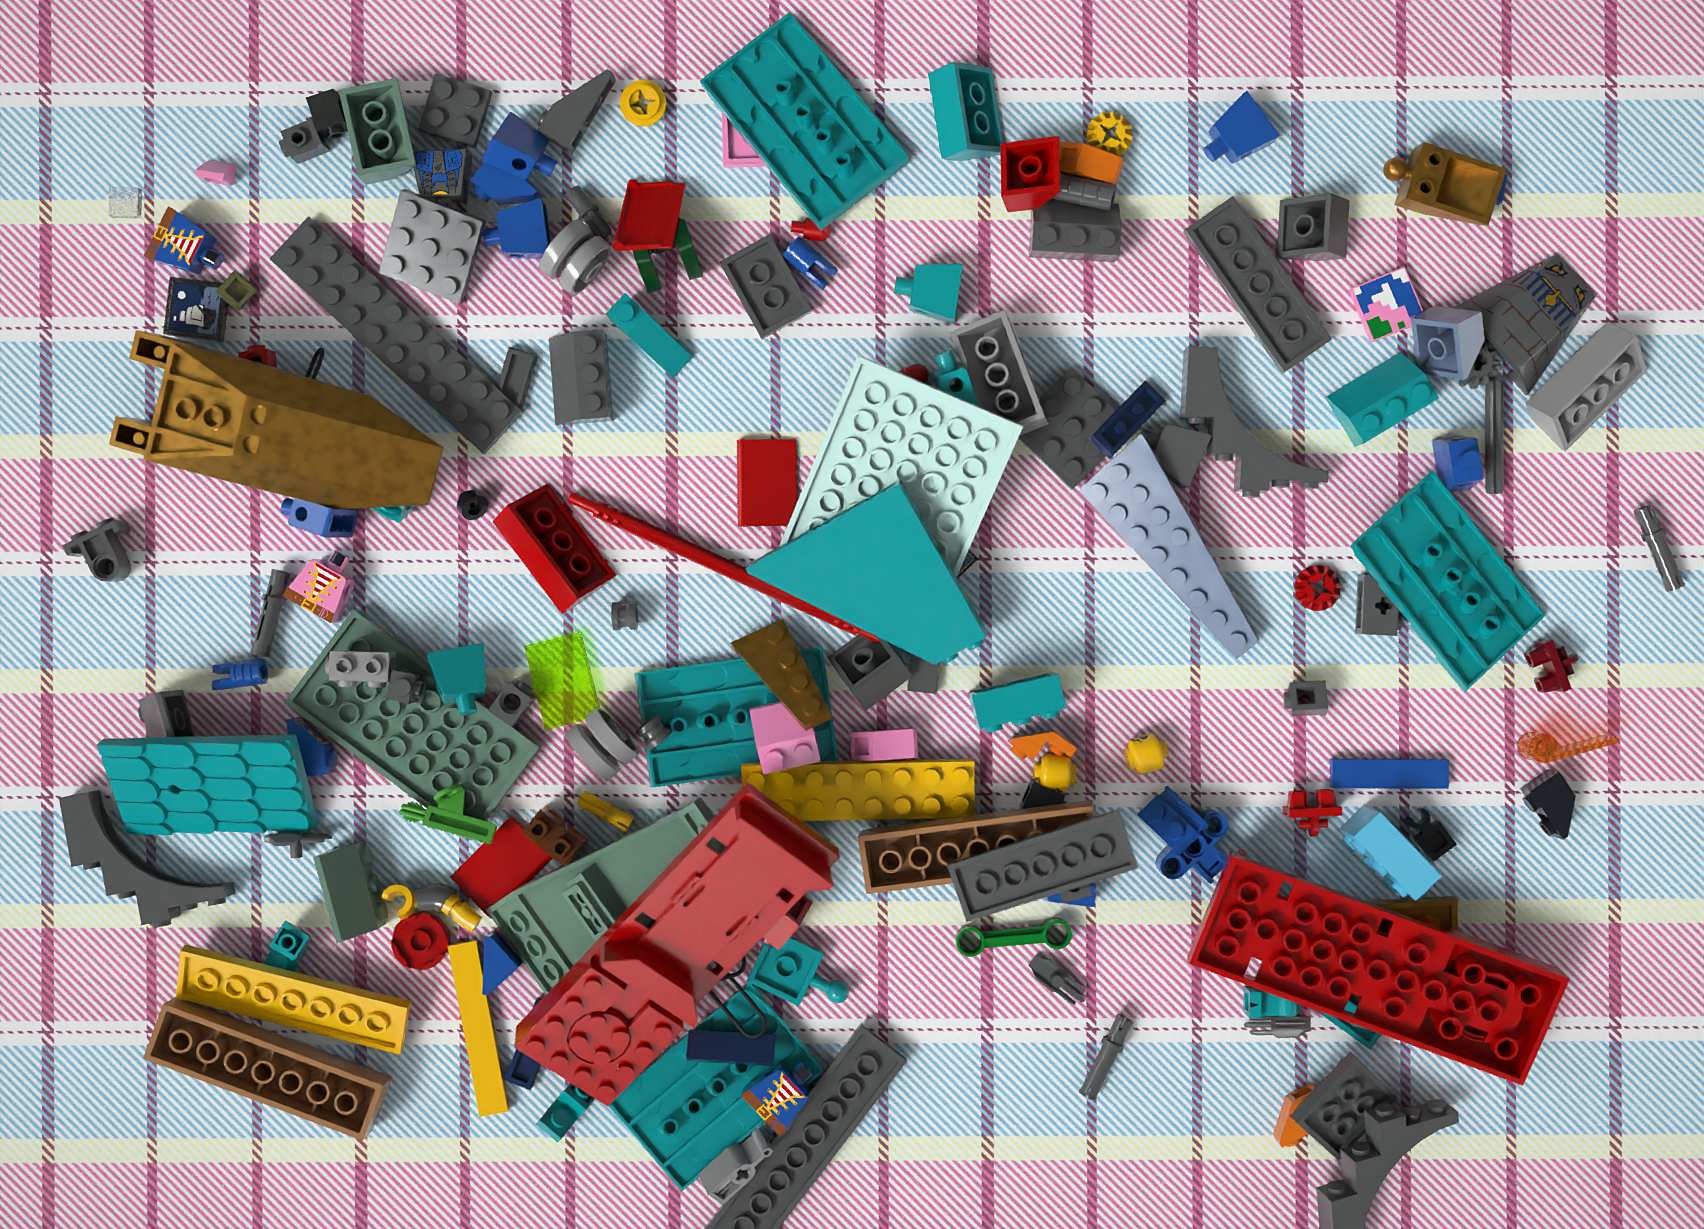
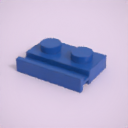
M1166 786L1164 788L1165 791L1154 797L1137 815L1179 856L1200 836L1199 833L1204 828L1207 829L1209 825L1169 786Z

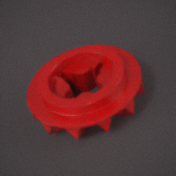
M1313 565L1299 573L1295 581L1294 591L1297 600L1302 606L1312 611H1323L1333 607L1340 598L1342 584L1339 581L1338 574L1328 566ZM1322 580V586L1329 592L1319 593L1315 596V589L1308 583H1319Z

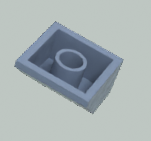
M1435 306L1412 317L1411 324L1417 367L1428 375L1460 380L1468 378L1485 340L1482 312Z

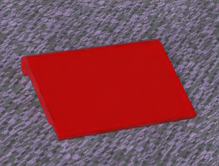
M635 179L628 180L613 248L617 251L673 248L686 183H675L673 181L639 183Z
M796 439L737 440L738 527L788 526L797 504Z
M512 816L496 830L492 844L483 843L450 876L490 919L492 918L486 909L521 885L529 882L552 859L550 855L521 833L524 827Z

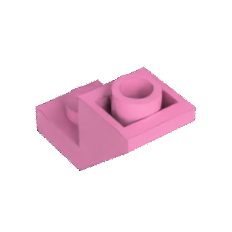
M916 728L849 732L851 761H878L918 757Z

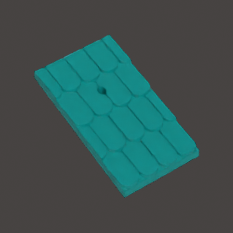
M790 12L700 80L708 96L730 120L733 127L763 160L767 168L790 193L793 200L820 231L894 175L897 170L910 162L907 153Z
M1433 470L1350 546L1354 555L1379 583L1378 586L1411 623L1412 629L1435 654L1436 660L1464 692L1474 685L1545 617L1544 612Z
M823 647L799 650L831 712ZM743 658L635 673L642 725L658 714L661 717L663 726L669 727L672 731L666 739L651 750L646 746V740L644 739L650 787L740 776L742 763H760L749 708L779 702L780 700L774 693H771L761 678L748 667ZM706 717L710 719L708 726L705 725ZM830 719L814 727L821 761H838L833 719Z
M296 734L102 739L97 744L115 800H117L116 803L123 822H125L124 826L127 834H211L214 831L265 833L266 831L305 832L307 829L313 830L319 824Z
M747 982L742 988L767 1018V1028L764 1034L776 1035L774 1066L782 1062L792 1071L801 1061L805 1062L814 1073L804 1083L806 1087L824 1069L754 986ZM737 990L723 1004L748 1033L760 1032L763 1027L762 1018L740 991ZM720 1006L692 1029L741 1032ZM688 1033L641 1072L608 1106L680 1191L685 1190L699 1178L698 1173L726 1148L739 1144L765 1121L741 1094L743 1088L748 1083L774 1067L686 1061ZM693 1101L696 1108L693 1112H690L689 1104Z

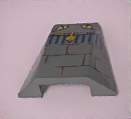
M1555 254L1453 308L1482 312L1484 337L1513 368L1507 373L1510 379L1525 395H1528L1595 296L1559 255Z

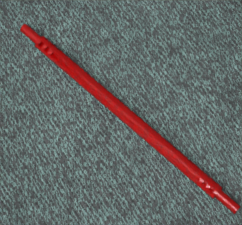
M573 491L568 498L569 503L593 513V517L854 636L859 634L881 644L875 635L748 574L746 567L602 501L597 503Z

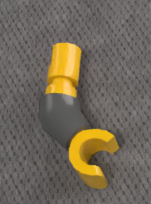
M435 883L417 888L415 893H411L403 885H392L382 893V899L389 902L398 896L406 897L404 907L398 910V917L401 920L408 918L416 907L418 910H436L438 913L444 912L448 916L452 914L453 920L473 933L482 919V916L473 911V906L467 902L461 903V898L456 895L457 891L446 884Z

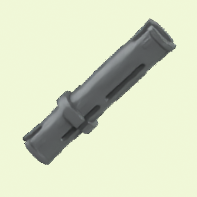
M1646 505L1634 510L1633 512L1643 533L1641 538L1643 542L1646 541L1666 592L1685 586L1664 536L1667 533L1665 528H1661L1653 505Z
M277 569L271 570L266 594L262 596V600H264L263 608L256 629L254 643L250 651L253 655L261 657L270 656L282 605L286 603V598L282 595L286 590L291 573Z
M1116 1014L1108 1035L1103 1036L1101 1040L1103 1045L1082 1087L1079 1089V1093L1085 1097L1092 1086L1093 1088L1088 1097L1090 1100L1095 1101L1097 1099L1102 1084L1118 1052L1121 1053L1124 1046L1122 1044L1131 1026L1134 1024L1132 1020L1127 1018L1123 1027L1120 1028L1124 1016L1121 1014Z

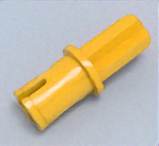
M583 791L577 801L579 807L600 817L599 821L602 822L604 820L624 832L627 831L634 818V815L614 806L611 800L608 803L587 791Z

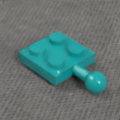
M792 936L780 950L773 945L764 943L747 978V982L797 1006L800 1005L809 985L826 992L828 999L833 1003H842L849 996V988L844 981L834 980L830 982L815 974L824 952Z

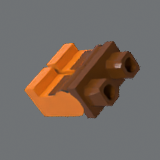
M547 805L537 812L521 832L562 866L567 862L573 861L589 841L570 824L564 827L563 825L566 821Z

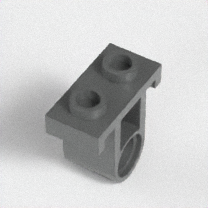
M114 518L103 520L97 524V529L91 532L82 531L70 537L72 541L62 545L67 556L80 557L83 555L91 573L100 581L119 582L126 579L130 574V561L116 534H128L131 532L126 521L114 520ZM112 560L115 567L113 573L110 574L107 570V565Z

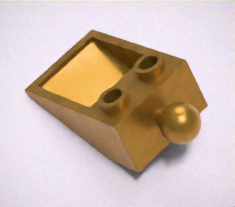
M1426 142L1421 143L1411 151L1408 164L1403 159L1394 157L1389 159L1383 167V174L1388 180L1398 181L1402 179L1395 206L1424 215L1482 226L1489 225L1506 173L1505 168ZM1422 184L1426 185L1424 192H1422L1420 189V186Z

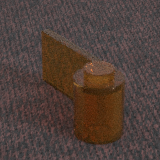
M1526 732L1518 739L1517 751L1524 759L1549 763L1619 743L1617 737L1600 735L1559 747L1556 739L1551 735Z

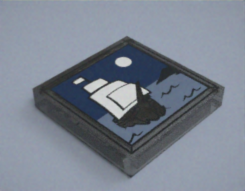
M170 277L163 334L166 336L224 342L228 303L215 293L222 283Z

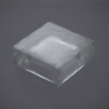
M109 187L110 217L141 218L142 189L138 187Z

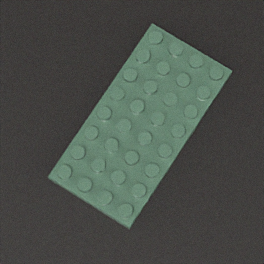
M357 609L352 610L284 702L398 788L421 803L425 808L428 805L438 807L434 796L443 789L460 783L465 789L464 815L483 821L488 820L541 748L540 745L516 727H510L488 711L489 707L476 698L474 699L477 712L465 716L459 714L457 702L444 704L428 669L427 661ZM338 650L396 652V669H405L429 675L423 704H407L386 699L389 682H386V687L384 688L368 687V682L357 681V687L338 686L339 681H329V674H326L325 671L326 658L329 656L330 651Z

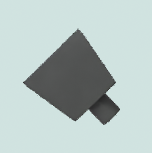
M1169 424L1163 425L1158 435L1142 429L1141 432L1147 436L1146 439L1155 455L1157 454L1160 459V464L1168 478L1181 488L1190 487L1212 436Z

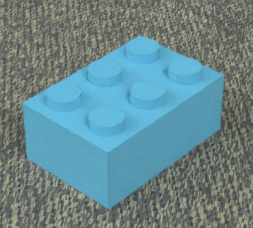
M1362 806L1338 829L1344 835L1342 841L1353 852L1357 851L1360 855L1364 856L1362 862L1372 872H1377L1382 877H1385L1382 880L1383 884L1391 892L1397 893L1402 898L1408 896L1418 900L1441 877L1439 872L1377 810Z

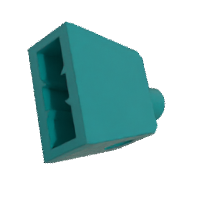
M963 264L916 265L914 279L896 277L894 294L911 296L910 311L953 324Z
M952 350L937 353L935 358L939 369L932 372L937 389L979 406L965 366L960 362H955ZM956 377L955 383L949 385V381Z
M483 643L427 653V666L444 704L457 702L461 716L476 713L477 707L474 698L484 696L486 690Z

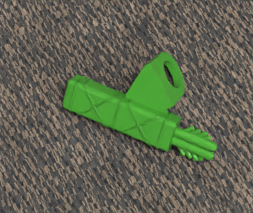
M460 783L449 786L434 796L438 807L428 805L427 809H424L421 803L418 805L417 802L414 804L413 801L401 805L402 809L399 813L403 815L405 821L409 820V822L413 821V823L421 820L422 825L428 828L473 839L484 844H492L497 830V826L492 822L464 815L465 789Z

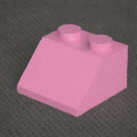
M781 701L749 708L763 774L821 761L814 727L805 731L782 705Z

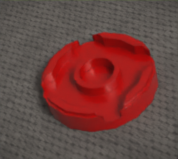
M415 912L395 926L391 948L395 958L403 966L427 970L436 966L447 955L448 945H450V933L447 925L438 916L429 912Z

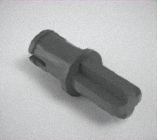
M579 185L572 187L565 194V198L569 200L578 212L579 220L585 222L596 237L607 238L612 230L598 212L599 207L591 203Z

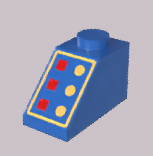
M302 717L286 719L288 735L296 734L307 776L327 775L335 772L334 767L337 766L338 758L336 750H333L332 743Z

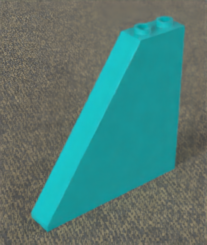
M901 479L750 562L746 567L748 574L934 665L941 661L943 664L951 662L959 656L958 652L967 647L969 650L979 647L984 643L983 639L987 635V629Z

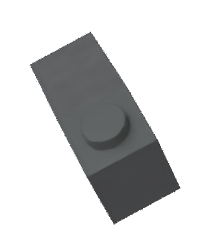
M608 69L552 104L549 111L545 110L540 116L538 131L546 136L551 143L573 154L616 82L613 72Z

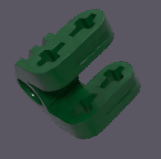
M679 218L673 248L632 250L648 294L662 289L651 257L652 253H662L677 246L689 280L703 276L685 219Z

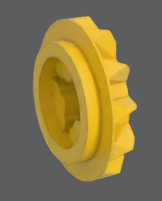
M637 80L630 83L623 90L620 97V109L625 119L636 127H650L655 122H660L662 115L666 112V98L662 89L654 82ZM640 93H642L647 102L651 101V104L647 105V114H644L640 107H635L640 103Z
M1114 111L1101 112L1091 120L1087 128V143L1095 148L1121 156L1131 145L1133 139L1132 125L1126 120L1125 115H1119ZM1117 126L1115 132L1117 139L1110 138L1103 144L1102 142L1106 134L1103 129L1110 130Z

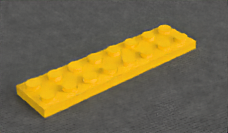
M973 758L820 761L763 774L761 763H742L741 765L742 787L747 782L800 821L957 818L975 815Z
M187 944L180 950L176 988L177 999L399 1055L404 1048L411 1001Z

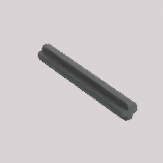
M1492 379L1485 386V492L1487 494H1501L1504 491L1503 381Z

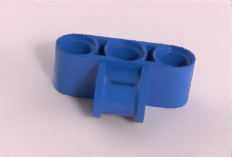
M1210 809L1202 811L1199 816L1205 822L1210 817H1217V828L1213 831H1208L1204 828L1197 838L1198 845L1193 851H1186L1185 849L1179 856L1167 845L1156 857L1155 864L1158 871L1166 878L1175 880L1182 877L1193 867L1208 883L1212 884L1214 882L1213 878L1223 869L1227 860L1214 846L1228 829V822L1222 814ZM1172 857L1176 858L1177 867L1173 871H1165L1164 864L1166 860Z

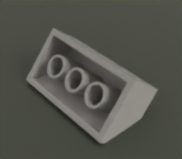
M1005 310L950 332L961 364L967 370L979 407L1023 425L1020 435L1049 424L1014 329Z
M1607 322L1525 403L1532 421L1561 450L1566 451L1647 371L1637 335Z

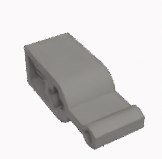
M761 1128L753 1130L752 1135L742 1144H734L726 1148L698 1173L707 1195L724 1205L754 1177L756 1172L755 1166L773 1152V1148Z

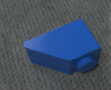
M486 162L470 179L476 186L474 192L486 203L491 199L497 205L519 204L542 198L538 191L525 180Z

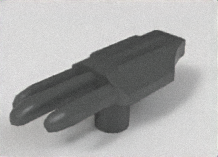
M279 832L264 836V842L274 846H290L291 858L303 857L302 843L325 842V839H332V836L329 834H307L300 832Z
M1038 955L1033 957L1028 966L1032 969L1037 981L1051 992L1058 993L1073 1005L1076 1004V1001L1059 989L1060 987L1064 988L1080 1002L1085 1001L1080 994L1064 982L1066 980L1081 993L1085 992L1077 982L1068 976L1064 969L1051 959L1042 958Z
M1301 1014L1290 1017L1261 1016V1018H1250V1020H1271V1022L1244 1023L1246 1028H1271V1030H1250L1251 1035H1274L1276 1038H1299L1304 1033L1311 1031V1017Z

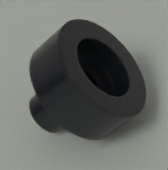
M478 490L464 491L459 495L457 510L465 519H479L487 511L488 500Z

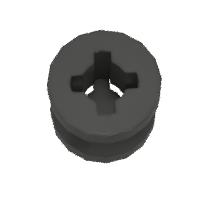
M629 601L628 604L612 602L611 620L613 630H621L623 627H628L631 630L638 629V607L636 601Z
M656 714L641 725L635 733L646 740V746L651 750L666 739L672 731L669 727L663 726L661 717Z

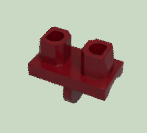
M1542 639L1534 642L1535 647L1525 652L1524 657L1529 667L1534 668L1543 665L1546 674L1534 678L1538 692H1565L1571 690L1572 687L1567 676L1575 673L1571 664L1579 660L1577 654L1568 655L1565 647L1556 648L1553 640L1544 641Z

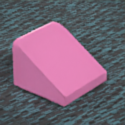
M209 160L195 169V174L205 182L234 185L236 165L233 163Z

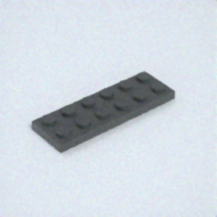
M1233 196L1183 231L1282 374L1332 340Z
M1119 809L966 857L947 865L966 922L1139 868Z

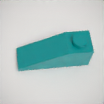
M626 293L606 313V316L672 378L693 358Z

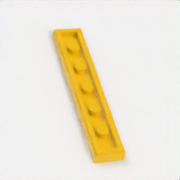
M476 939L448 945V951L479 1117L508 1112L510 1107L489 995H482L483 962L479 941Z

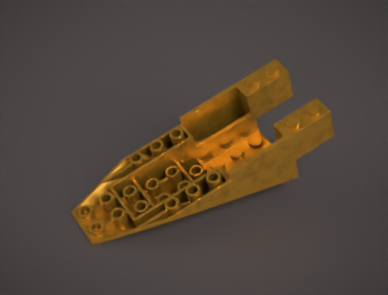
M139 330L135 331L129 359L163 368L164 374L152 422L140 418L115 416L109 445L144 455L143 460L336 509L429 505L443 447L371 396L165 335Z

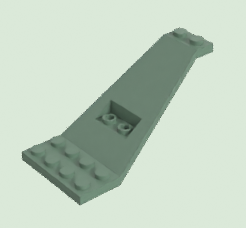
M699 797L674 813L521 885L486 909V911L546 995L715 816L703 799ZM714 837L706 843L719 854L727 848V846ZM643 912L635 918L646 926L653 920Z

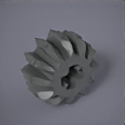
M1483 342L1475 360L1477 368L1473 366L1468 378L1459 380V386L1464 387L1468 384L1470 389H1476L1479 384L1482 386L1488 385L1490 383L1489 378L1497 376L1498 373L1493 367L1500 365L1501 361L1493 360L1492 356L1497 353V350L1488 351L1489 342Z

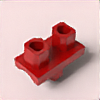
M1332 789L1316 790L1317 805H1307V791H1289L1288 806H1283V815H1288L1289 818L1307 817V820H1298L1297 824L1298 829H1308L1310 837L1318 836L1319 828H1328V819H1318V817L1343 816L1342 807L1336 804L1335 792Z

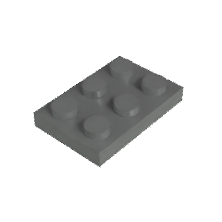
M770 234L719 262L761 339L770 336L812 312Z

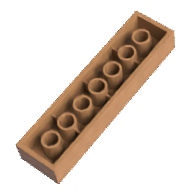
M1093 800L862 830L857 838L866 894L951 884L953 882L947 867L948 863L1095 817Z
M176 997L163 1003L143 1057L147 1061L362 1141L373 1131L392 1079L390 1075L202 1005L177 999Z

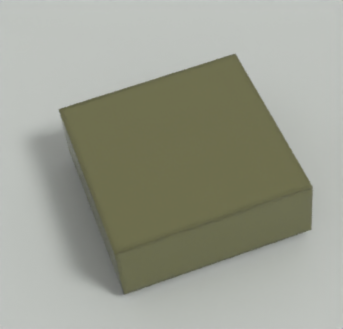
M234 270L215 293L239 312L258 289Z

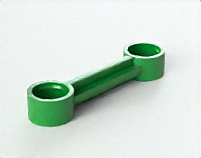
M1058 917L1048 919L1044 922L1043 926L981 931L976 926L966 925L961 927L956 933L955 942L959 952L967 957L979 955L984 948L1046 943L1053 949H1062L1070 943L1072 931L1067 922ZM1056 923L1063 924L1067 931L1065 939L1060 943L1051 942L1046 937L1048 928ZM967 931H973L980 936L979 946L971 951L964 950L959 943L961 935Z

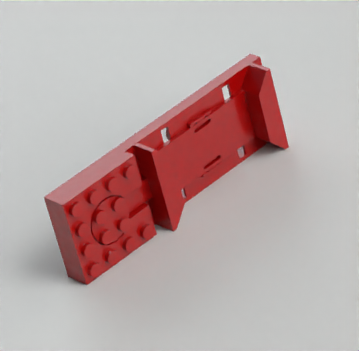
M747 782L516 1026L514 1048L606 1106H609L684 1029L683 1021L693 1028L698 1024L697 1004L807 891L830 890L833 887L830 868L840 858L838 848ZM712 837L727 846L721 854L706 844ZM784 887L789 892L781 898L777 893ZM643 912L656 922L649 928L635 918ZM714 960L718 965L713 970H710L706 966Z
M1238 848L1236 854L1229 852L1187 956L1190 965L1522 1086L1570 980L1558 967L1448 927L1447 930L1438 928L1429 917L1423 916L1416 920L1249 859L1246 852ZM1283 881L1293 884L1288 897L1278 893ZM1383 917L1393 921L1388 933L1378 930ZM1251 957L1262 960L1255 977L1245 974ZM1351 993L1361 997L1355 1013L1344 1010Z

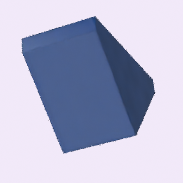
M490 932L485 936L482 995H489L523 963L497 932Z

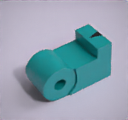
M1244 986L1243 1012L1249 1018H1261V1016L1290 1017L1300 1014V1004L1251 986Z

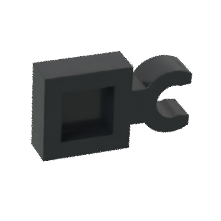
M1419 807L1417 810L1421 814V820L1415 823L1411 817L1407 816L1405 821L1410 827L1419 831L1413 838L1429 860L1434 862L1457 844L1440 821L1435 820L1430 823L1429 812Z

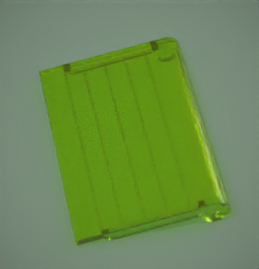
M582 632L524 646L545 730L585 721V716L597 706L600 707Z

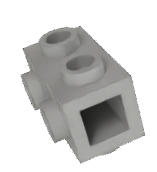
M330 651L325 661L326 674H329V681H339L338 686L357 687V681L368 682V687L384 688L386 687V682H390L392 670L396 669V652Z

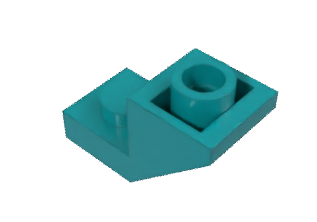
M287 920L284 921L269 945L272 950L263 964L294 972L305 955L311 935Z
M569 1083L538 1120L536 1125L558 1143L595 1098Z

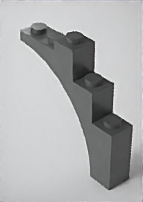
M1188 346L1184 350L1180 419L1188 420L1189 425H1206V421H1209L1208 434L1212 437L1207 446V455L1215 456V461H1233V457H1235L1234 491L1242 492V497L1259 498L1260 493L1269 491V482H1272V487L1288 488L1290 483H1301V489H1318L1319 484L1328 483V470L1308 468L1285 460L1265 448L1248 433L1234 414L1225 395L1219 372L1217 347Z
M100 790L59 798L71 867L83 865L84 870L101 867L106 896L118 894V899L136 896L141 925L153 923V928L172 924L171 919L181 915V911L197 908V903L207 901L208 906L225 903L226 897L235 894L234 882L215 884L190 882L167 875L147 864L127 846L116 832L106 813Z
M1433 1099L1428 1101V1103L1414 1107H1404L1400 1111L1391 1103H1380L1375 1107L1365 1109L1366 1141L1355 1142L1351 1146L1340 1148L1342 1180L1331 1181L1326 1185L1316 1187L1319 1229H1364L1367 1214L1375 1194L1387 1174L1420 1141L1438 1130L1459 1123L1458 1111L1442 1099Z

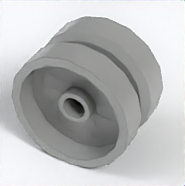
M579 219L572 221L558 233L544 252L539 264V269L552 280L560 277L559 285L572 296L578 295L596 278L612 251V246L600 236L591 238L592 230Z
M597 706L585 716L588 728L584 725L576 724L565 735L571 747L586 765L603 780L609 781L620 771L618 761L628 764L639 754V751L624 729L609 714Z

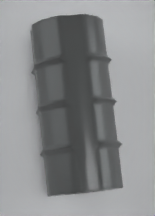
M1060 173L1061 192L1054 196L1053 199L1079 204L1080 206L1093 207L1095 210L1098 208L1111 211L1116 194V185Z

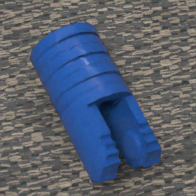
M800 236L790 244L783 254L786 260L822 290L827 286V282L812 269L815 264L819 265L830 275L835 276L838 272L834 265Z
M262 658L215 664L212 667V673L230 674V678L212 681V690L262 685L268 681L267 665Z

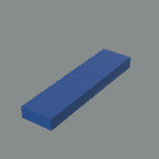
M1330 759V788L1449 789V760Z

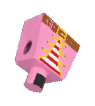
M334 550L327 563L319 559L310 560L282 596L329 623H339L355 580L343 573L350 557Z

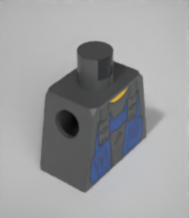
M466 148L414 151L417 166L413 168L419 195L453 207V203L467 201L472 155Z

